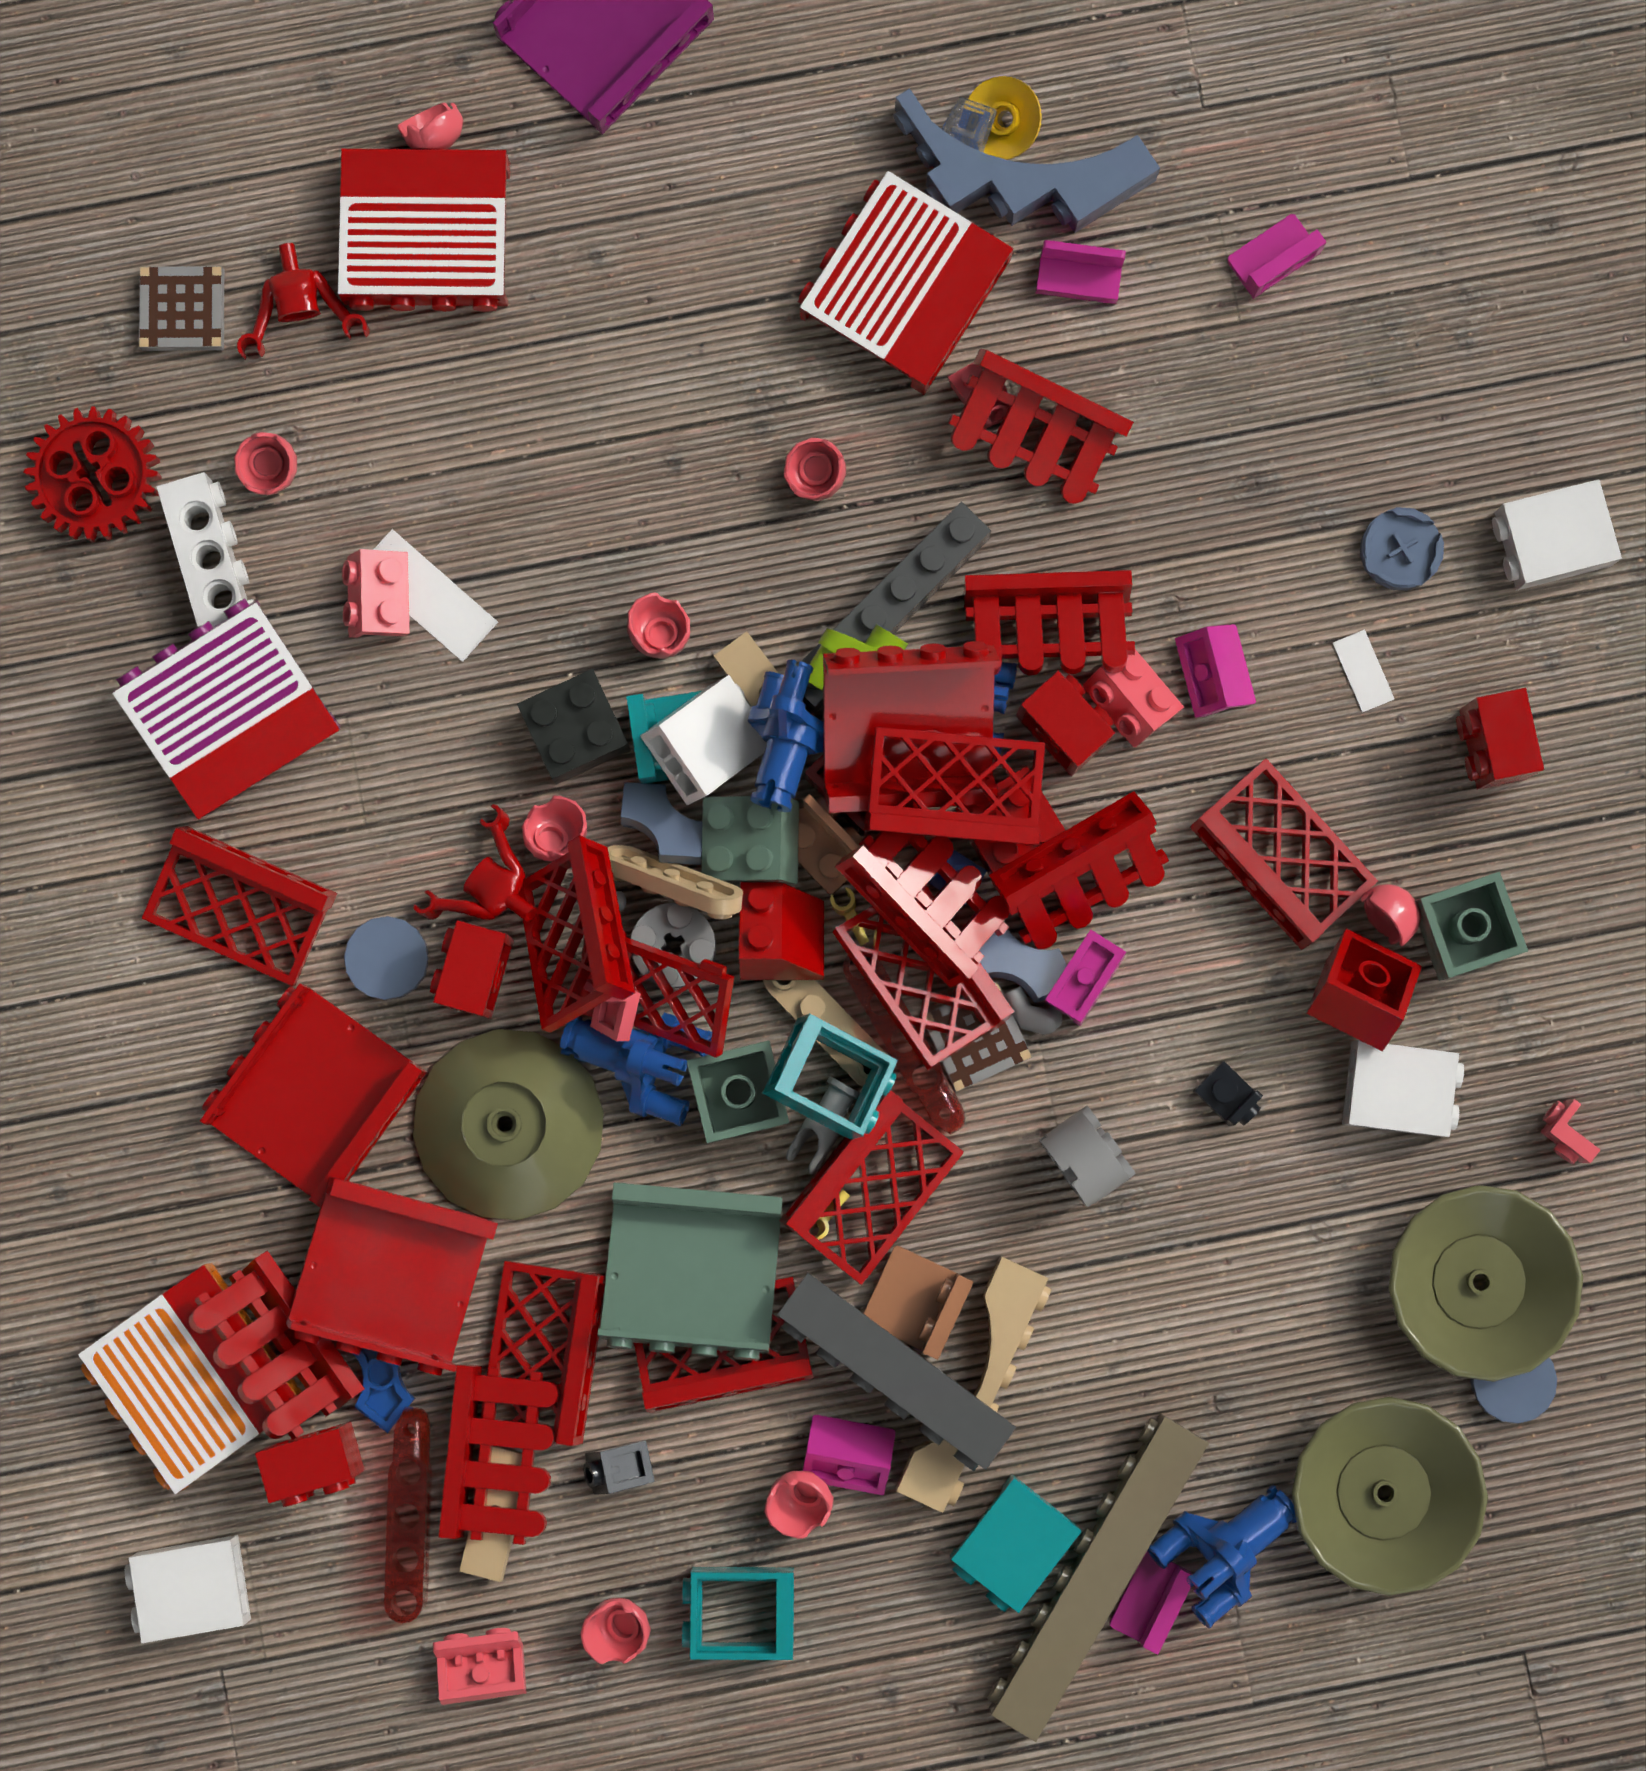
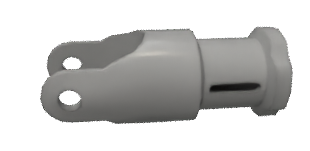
M829 1076L827 1080L829 1086L818 1105L845 1118L854 1100L858 1099L860 1093ZM806 1117L787 1151L786 1159L792 1161L798 1155L807 1139L817 1135L819 1139L818 1150L808 1168L810 1174H815L840 1134Z

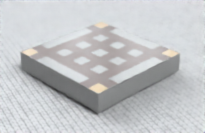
M140 267L139 348L142 351L224 350L225 270L223 267Z
M998 981L995 982L996 986L998 987V989L1000 990V992H1001L1002 995L1004 996V994H1003V992H1002V990H1001V988H1000V986H999ZM944 1005L927 1013L926 1020L948 1025L951 1006ZM958 1008L955 1027L973 1031L982 1025L973 1011ZM1012 1014L1002 1026L991 1033H986L942 1061V1064L955 1092H958L1032 1058V1055ZM927 1029L938 1053L945 1047L947 1034ZM953 1035V1042H952V1043H954L955 1041H957L958 1039H960V1038H962V1037H958V1036H954V1035Z

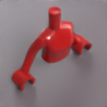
M284 243L279 245L283 271L264 282L260 307L253 331L239 338L237 349L242 358L246 360V347L250 344H257L259 355L261 357L264 356L265 347L261 341L272 314L274 300L279 322H295L319 316L321 313L317 303V289L324 302L342 322L343 331L349 340H351L350 329L353 325L361 324L365 337H368L370 334V329L366 320L361 315L351 314L319 271L299 269L295 244Z
M491 805L497 812L496 820L487 823L480 819V823L491 832L503 863L509 869L500 866L490 856L484 858L471 872L463 886V891L473 896L481 906L467 900L439 898L431 891L426 890L424 893L431 898L430 905L426 909H421L415 904L413 906V909L428 920H434L443 911H450L493 920L509 908L526 922L531 921L535 917L537 909L519 895L524 884L523 880L526 878L525 872L514 855L504 833L510 823L509 815L498 805Z

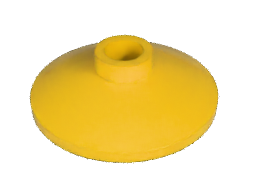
M1009 76L990 78L978 85L966 102L965 106L991 116L980 150L983 153L1006 160L1016 158L1032 146L1039 134L1042 121L1039 100L1034 91L1025 82ZM1006 112H1010L1013 117V121L1008 127H1005L1002 123V117Z

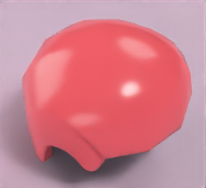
M445 102L440 103L398 124L397 127L406 144L411 149H449L461 136L463 117L455 103H451L453 109Z
M266 432L252 434L251 437L246 438L240 444L234 456L235 474L247 490L260 495L279 493L291 485L297 473V456L292 445L285 438L277 434Z
M809 438L796 443L787 454L784 478L796 496L818 502L832 497L842 487L846 476V463L842 453L830 441L821 438Z
M653 592L636 599L628 611L627 633L632 645L642 654L652 658L667 659L680 653L690 638V618L677 600H669Z
M553 796L546 804L534 805L522 826L524 845L537 859L549 862L555 861L569 852L567 842L579 835L586 838L587 822L585 812L576 801L563 796Z
M1391 884L1377 885L1369 889L1362 896L1361 902H1364V909L1369 922L1378 932L1389 937L1390 944L1400 942L1399 944L1402 947L1418 931L1422 917L1418 903L1405 889Z
M789 1471L779 1477L772 1485L766 1499L764 1513L770 1526L784 1536L803 1539L816 1527H823L831 1515L834 1497L826 1482L813 1472Z
M609 1598L602 1601L589 1612L584 1620L580 1636L584 1650L595 1662L604 1664L608 1661H619L625 1664L646 1648L651 1629L645 1611L626 1598Z

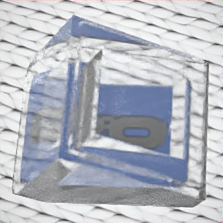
M959 97L941 129L967 146L983 152L997 112L994 108Z

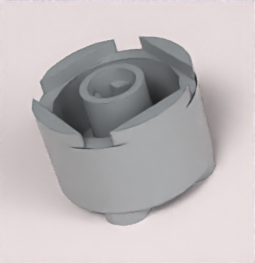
M676 903L658 905L647 911L639 919L631 934V939L661 950L666 949L668 946L665 941L671 936L675 940L683 938L685 943L680 946L683 952L680 957L699 964L704 959L713 962L715 960L716 938L707 919L692 907L680 906ZM632 953L634 963L643 975L649 973L650 971L641 956ZM668 966L662 970L673 989H680L685 986L677 969ZM653 976L648 979L650 982L657 985Z
M1085 1106L1045 1134L1039 1141L1054 1164L1062 1172L1071 1188L1088 1208L1124 1184L1136 1173L1121 1154L1122 1151L1108 1132L1105 1133L1094 1113L1088 1106Z

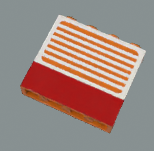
M213 1263L204 1264L78 1354L83 1361L81 1370L87 1380L94 1386L99 1384L108 1397L104 1402L109 1412L118 1421L124 1420L132 1432L129 1434V1439L134 1448L141 1455L147 1453L156 1466L153 1469L155 1478L164 1489L169 1490L171 1488L174 1494L185 1490L192 1482L262 1433L263 1421L272 1413L264 1399L254 1404H248L239 1397L238 1387L248 1377L239 1363L229 1369L221 1368L215 1363L213 1358L214 1350L223 1342L216 1330L212 1329L207 1333L200 1334L195 1332L189 1325V1316L198 1307L195 1302L198 1296L207 1292L210 1298L229 1287ZM242 1309L226 1320L235 1333L253 1322L245 1309ZM269 1343L251 1355L259 1368H262L278 1357ZM293 1378L275 1390L284 1403L302 1392Z

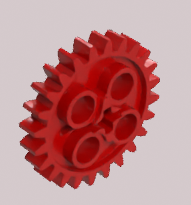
M91 406L89 415L85 418L83 413L78 408H75L73 421L69 422L62 414H59L58 421L60 427L58 429L45 424L44 428L49 437L46 440L34 437V442L41 449L39 453L27 452L26 454L35 463V467L26 468L23 473L35 479V481L26 485L25 490L30 494H39L32 500L31 505L37 510L45 508L40 517L46 523L55 520L53 528L59 533H63L69 527V536L78 540L84 530L86 538L90 542H95L97 532L100 531L109 541L112 540V528L116 527L123 534H127L128 531L125 523L127 520L130 519L138 525L142 523L136 513L139 509L152 511L151 506L145 499L146 496H159L158 491L150 485V482L161 480L162 476L150 468L159 464L160 459L154 454H147L154 448V444L150 439L141 440L145 432L139 425L130 429L132 421L128 416L124 415L117 421L116 413L112 409H108L103 418H101L99 410L95 406ZM100 439H109V449L104 454L94 455L93 447L95 443ZM76 443L81 444L87 460L97 469L95 472L96 477L112 501L110 506H105L99 489L89 480L90 473L74 448ZM66 458H73L71 471L64 475H58L57 466L59 462ZM129 474L130 478L127 487L120 491H113L112 483L118 475ZM86 493L92 494L93 500L90 507L83 511H77L76 502L78 498Z

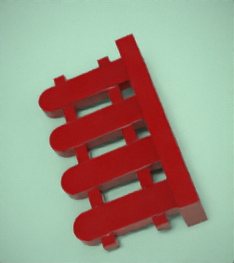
M979 349L973 364L981 367L982 370L978 378L973 375L969 376L966 384L973 387L960 416L951 414L948 424L955 426L951 433L953 446L959 450L967 451L975 446L978 438L991 444L987 453L989 463L1001 469L1008 467L1013 462L1014 457L1017 456L1027 461L1024 477L1029 484L1034 486L1044 485L1048 482L1051 474H1054L1064 479L1060 487V494L1069 503L1076 504L1083 501L1088 491L1096 494L1099 484L1093 482L1106 453L1114 456L1118 446L1112 444L1115 434L1127 437L1134 422L989 350ZM1006 380L1019 386L1015 396L1002 390ZM1043 398L1055 404L1051 413L1039 408ZM996 400H999L1010 406L997 433L994 434L983 428ZM1079 416L1091 421L1088 431L1075 426ZM1033 418L1045 422L1046 425L1033 452L1020 447ZM1071 435L1081 440L1082 443L1068 470L1057 465V462Z
M1131 570L965 575L964 609H966V621H974L975 641L984 642L985 645H994L1001 660V666L1002 659L1018 658V667L1022 673L1036 675L1043 668L1044 658L1059 657L1060 666L1064 672L1077 674L1083 670L1086 656H1101L1104 669L1111 673H1118L1125 668L1128 655H1135V641H1126L1125 617L1132 616L1133 612L1132 602H1129L1132 590ZM1098 617L1100 642H1085L1083 618ZM1041 619H1057L1058 643L1043 644ZM1000 620H1016V645H1001ZM994 667V676L1000 672L1001 667Z
M1135 791L989 875L994 887L1004 899V904L1011 916L1018 912L1025 927L1018 933L1025 945L1032 941L1038 949H1047L1057 940L1055 927L1068 920L1074 928H1084L1093 919L1091 906L1104 899L1108 906L1112 908L1120 907L1129 897L1127 885L1140 879L1145 886L1153 887L1163 880L1165 871L1162 865L1169 862V859L1163 849L1156 851L1150 835L1157 832L1155 825H1157L1151 810ZM1126 850L1133 865L1120 872L1114 856ZM1090 871L1097 886L1084 893L1078 877ZM1054 892L1061 907L1048 914L1041 898Z
M882 831L874 839L870 835L864 837L859 843L861 847L846 854L835 865V868L950 988L969 980L979 969L976 964L984 957L979 951L993 933L999 937L1009 928L1004 922L1010 914L1004 904V899L1001 896H994L984 901L975 892L982 882L980 871L970 865L956 871L947 862L953 854V844L948 837L936 836L927 841L923 835ZM909 842L918 853L902 869L893 858ZM938 872L947 883L931 900L922 889ZM967 903L975 911V914L959 930L951 919Z
M268 1250L252 1260L242 1271L239 1270L229 1277L232 1283L231 1286L210 1298L207 1292H204L195 1299L198 1307L189 1316L190 1327L200 1334L207 1333L212 1329L216 1330L223 1342L214 1350V1361L219 1367L224 1369L232 1368L239 1363L248 1376L238 1387V1394L241 1400L248 1404H254L264 1399L272 1410V1413L263 1421V1431L269 1438L280 1439L288 1434L294 1440L304 1433L300 1426L303 1422L319 1411H322L325 1417H327L365 1389L330 1339L320 1337L319 1344L294 1338L296 1330L290 1329L286 1322L296 1290ZM248 1306L257 1320L235 1333L226 1320ZM273 1341L281 1355L262 1368H259L251 1355ZM297 1375L306 1389L284 1403L275 1390Z
M457 1365L438 1538L458 1539L464 1537L465 1530L471 1531V1540L481 1541L483 1540V1532L514 1535L513 1544L525 1545L526 1537H535L545 1531L547 1526L546 1517L540 1511L529 1510L531 1493L538 1494L546 1491L551 1484V1476L545 1468L534 1467L535 1450L549 1449L554 1444L556 1435L553 1428L549 1425L538 1424L539 1408L555 1405L559 1400L560 1391L555 1383L542 1381L543 1372L531 1371L530 1379L500 1377L501 1368L488 1367L487 1375H481L482 1366ZM478 1401H484L483 1418H477ZM497 1403L527 1406L526 1422L495 1419ZM474 1444H480L478 1461L472 1460ZM492 1446L523 1449L521 1465L491 1462ZM469 1487L475 1488L474 1504L468 1503ZM488 1489L518 1492L517 1508L486 1505Z

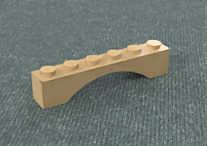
M999 1256L983 1291L988 1314L989 1343L986 1364L979 1384L973 1393L975 1397L996 1412L999 1405L993 1402L1000 1387L1008 1388L1017 1367L1011 1364L1017 1348L1025 1350L1033 1333L1034 1327L1028 1325L1035 1309L1040 1312L1043 1310L1051 1292V1288L1045 1286L1048 1281L1047 1277L1002 1256ZM930 1439L914 1447L896 1484V1492L942 1513L947 1504L954 1507L964 1486V1483L958 1480L964 1464L954 1457L958 1449L945 1439L940 1445Z

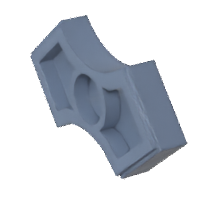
M624 782L621 825L636 829L647 835L657 848L659 862L701 865L702 822L689 819L672 807L666 795V785Z
M1008 929L999 937L993 933L979 950L984 955L980 963L991 978H1003L1018 984L1026 990L1035 1003L1046 999L1067 966L1059 948L1039 950L1028 947L1019 942Z

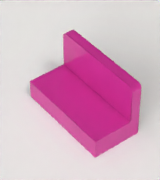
M1290 214L1229 255L1227 262L1254 299L1320 255L1327 242L1318 229L1308 234L1296 215Z
M1044 240L1035 294L1117 304L1126 251Z
M1235 624L1206 626L1175 638L1195 718L1206 717L1229 708L1244 707L1256 703Z
M1090 929L1046 997L1045 1002L1073 1019L1075 1024L1081 1026L1124 960L1126 951Z
M813 1415L802 1471L813 1472L825 1481L827 1485L884 1496L891 1467L895 1430L827 1416Z
M1146 1552L1109 1622L1110 1626L1139 1641L1143 1648L1158 1655L1191 1588L1186 1578L1193 1575V1573L1173 1562H1170L1165 1569H1162Z

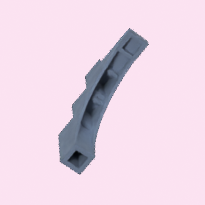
M910 88L896 96V113L893 114L897 126L905 136L909 133L918 144L915 148L917 155L927 169L934 168L927 173V189L924 190L925 194L956 213L990 193L991 196L988 197V201L993 211L999 218L1005 216L1012 226L1053 200L1052 210L1059 222L1064 226L1069 224L1073 232L1076 233L1154 183L1160 171L1159 165L1138 135L1109 151L1073 162L1029 164L1002 159L969 147L947 134L931 121Z

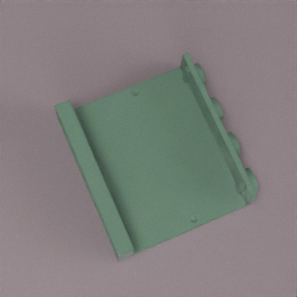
M614 1182L612 1193L613 1214L601 1329H598L599 1339L607 1340L606 1347L632 1349L633 1342L649 1344V1351L660 1353H674L675 1346L692 1348V1355L717 1357V1350L734 1351L735 1359L750 1361L759 1360L760 1354L769 1355L782 1197Z

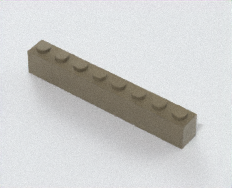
M1161 1413L1157 1420L1150 1418L1145 1424L1138 1438L1139 1441L1143 1442L1135 1458L1128 1455L1117 1474V1477L1121 1479L1114 1494L1107 1492L1100 1501L1095 1514L1100 1516L1092 1531L1086 1528L1081 1534L1074 1548V1551L1078 1553L1071 1568L1064 1566L1057 1575L1052 1586L1053 1589L1057 1590L1049 1606L1045 1603L1040 1605L1031 1621V1626L1035 1627L1027 1643L1023 1640L1018 1643L1009 1660V1663L1014 1665L1006 1680L1001 1677L997 1679L988 1695L987 1700L992 1702L989 1707L991 1715L1035 1742L1038 1740L1209 1445L1206 1440Z

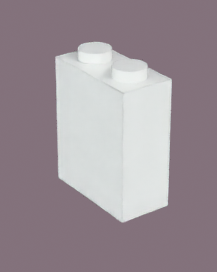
M1599 479L1504 503L1494 512L1496 517L1492 519L1493 532L1498 542L1503 541L1507 556L1503 559L1504 571L1507 579L1514 581L1516 591L1611 567L1622 559Z
M729 675L709 685L640 735L686 805L709 795L761 756L766 748L767 743L747 721L751 707L746 701L743 690L734 683Z
M1360 1040L1352 1041L1342 1125L1441 1138L1450 1137L1451 1130H1456L1459 1121V1106L1454 1105L1455 1088H1461L1464 1077L1463 1063H1458L1459 1053L1387 1044L1382 1052Z
M238 1535L141 1551L129 1557V1564L125 1566V1581L128 1590H134L136 1607H132L131 1621L134 1632L140 1633L141 1643L244 1626L251 1620Z

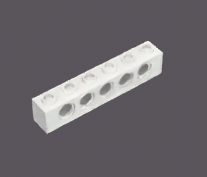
M203 472L156 487L197 626L199 627L205 622L210 621L214 627L227 618L224 611L244 598L248 604L252 603L254 599L247 600L243 585L249 584L248 574L243 561H236L232 546L238 544L231 521L224 522L220 507L226 506V500L219 482L213 483L207 474ZM199 513H208L209 522L206 527L201 530H192L191 521L193 517ZM213 551L220 552L221 559L219 564L213 569H203L202 562L204 557ZM224 590L231 591V603L223 609L215 608V596Z

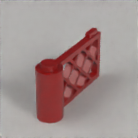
M624 931L629 963L631 962L632 953L639 955L650 971L641 978H638L630 964L634 989L641 993L639 1002L644 1009L640 1014L636 1013L633 1027L715 1058L722 1055L734 976L726 974L727 966L708 959L702 960L700 964L628 938ZM584 938L581 953V961L586 952V944ZM668 966L677 969L685 983L684 987L675 992L662 971ZM591 972L588 976V979H592ZM652 976L665 997L656 1004H653L642 985L644 981ZM703 980L719 985L717 1002L712 1005L709 1004L698 985ZM583 989L581 992V996L583 997L590 994V992H588L585 989ZM689 990L701 1012L689 1018L677 997ZM668 1002L680 1024L676 1027L666 1025L657 1008ZM594 1008L583 1015L592 1017ZM704 1016L712 1029L711 1041L701 1038L692 1022Z

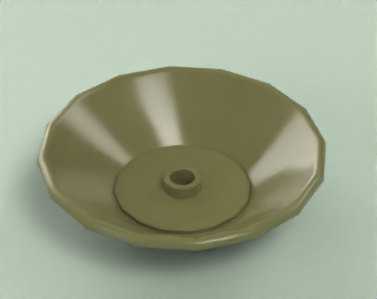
M496 1029L461 1041L433 1065L416 1098L413 1138L424 1172L448 1201L482 1218L522 1220L555 1209L585 1183L601 1151L604 1111L593 1077L574 1058L573 1054L569 1056L561 1054L562 1048L560 1044L536 1032ZM503 1116H508L513 1121V1127L509 1132H502L498 1127V1121Z
M1476 1185L1442 1194L1411 1218L1393 1250L1388 1290L1398 1326L1423 1358L1456 1377L1495 1382L1531 1372L1561 1349L1579 1316L1583 1274L1573 1239L1548 1208L1517 1190ZM1478 1274L1484 1275L1486 1279L1485 1287L1477 1290L1473 1285V1279Z
M1394 1397L1352 1403L1320 1424L1299 1455L1291 1493L1298 1532L1319 1565L1352 1588L1387 1596L1428 1589L1460 1568L1481 1536L1488 1502L1481 1459L1461 1428L1429 1405ZM1383 1485H1388L1391 1488V1495L1386 1500H1380L1377 1495L1378 1489Z

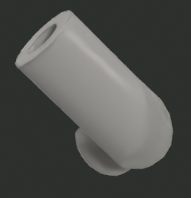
M1021 986L1004 994L1005 999L1014 1010L1013 1016L1018 1026L1023 1030L1047 1035L1053 1033L1055 1029L1061 1026L1062 1015L1060 1011L1054 1007L1044 1009L1031 1006Z

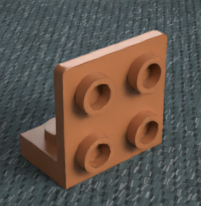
M809 794L803 799V808L799 811L798 863L831 897V894L833 895L848 881L835 868V865L846 854L861 847L859 843L863 838L852 827L845 831L836 822L839 814L829 813L825 799L822 796L816 801Z
M895 1246L863 1314L897 1339L920 1349L922 1353L938 1360L974 1282L905 1248Z

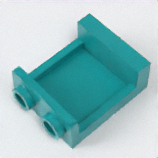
M1011 1474L1001 1486L1002 1491L961 1545L957 1549L954 1548L950 1558L956 1563L952 1570L970 1585H973L977 1580L989 1590L985 1596L998 1608L1006 1612L1011 1607L1020 1613L1082 1531L1075 1523Z

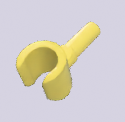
M845 887L851 899L847 906H838L832 894L830 901L833 910L837 914L844 916L846 921L857 915L855 911L856 899L853 891ZM858 926L852 930L860 946L869 942L863 927Z
M843 1189L839 1193L840 1206L850 1197ZM833 1201L825 1211L834 1210ZM832 1216L819 1217L816 1221L819 1231L815 1237L818 1240L827 1236L829 1232L828 1222Z

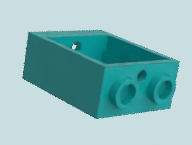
M809 1013L797 1018L762 1094L851 1140L862 1137L864 1134H869L874 1128L879 1117L876 1107L881 1096H886L895 1083L896 1074L893 1073V1070L898 1060ZM816 1040L871 1069L848 1120L792 1091Z
M692 1567L691 1578H683L682 1589L683 1604H691L690 1621H683L682 1648H690V1660H793L794 1567ZM703 1581L776 1582V1642H702Z

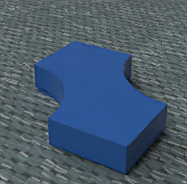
M362 1348L360 1355L353 1354L360 1363L363 1373V1387L365 1388L360 1394L355 1408L386 1433H389L416 1398L411 1395L403 1383L400 1365L376 1359L378 1352Z

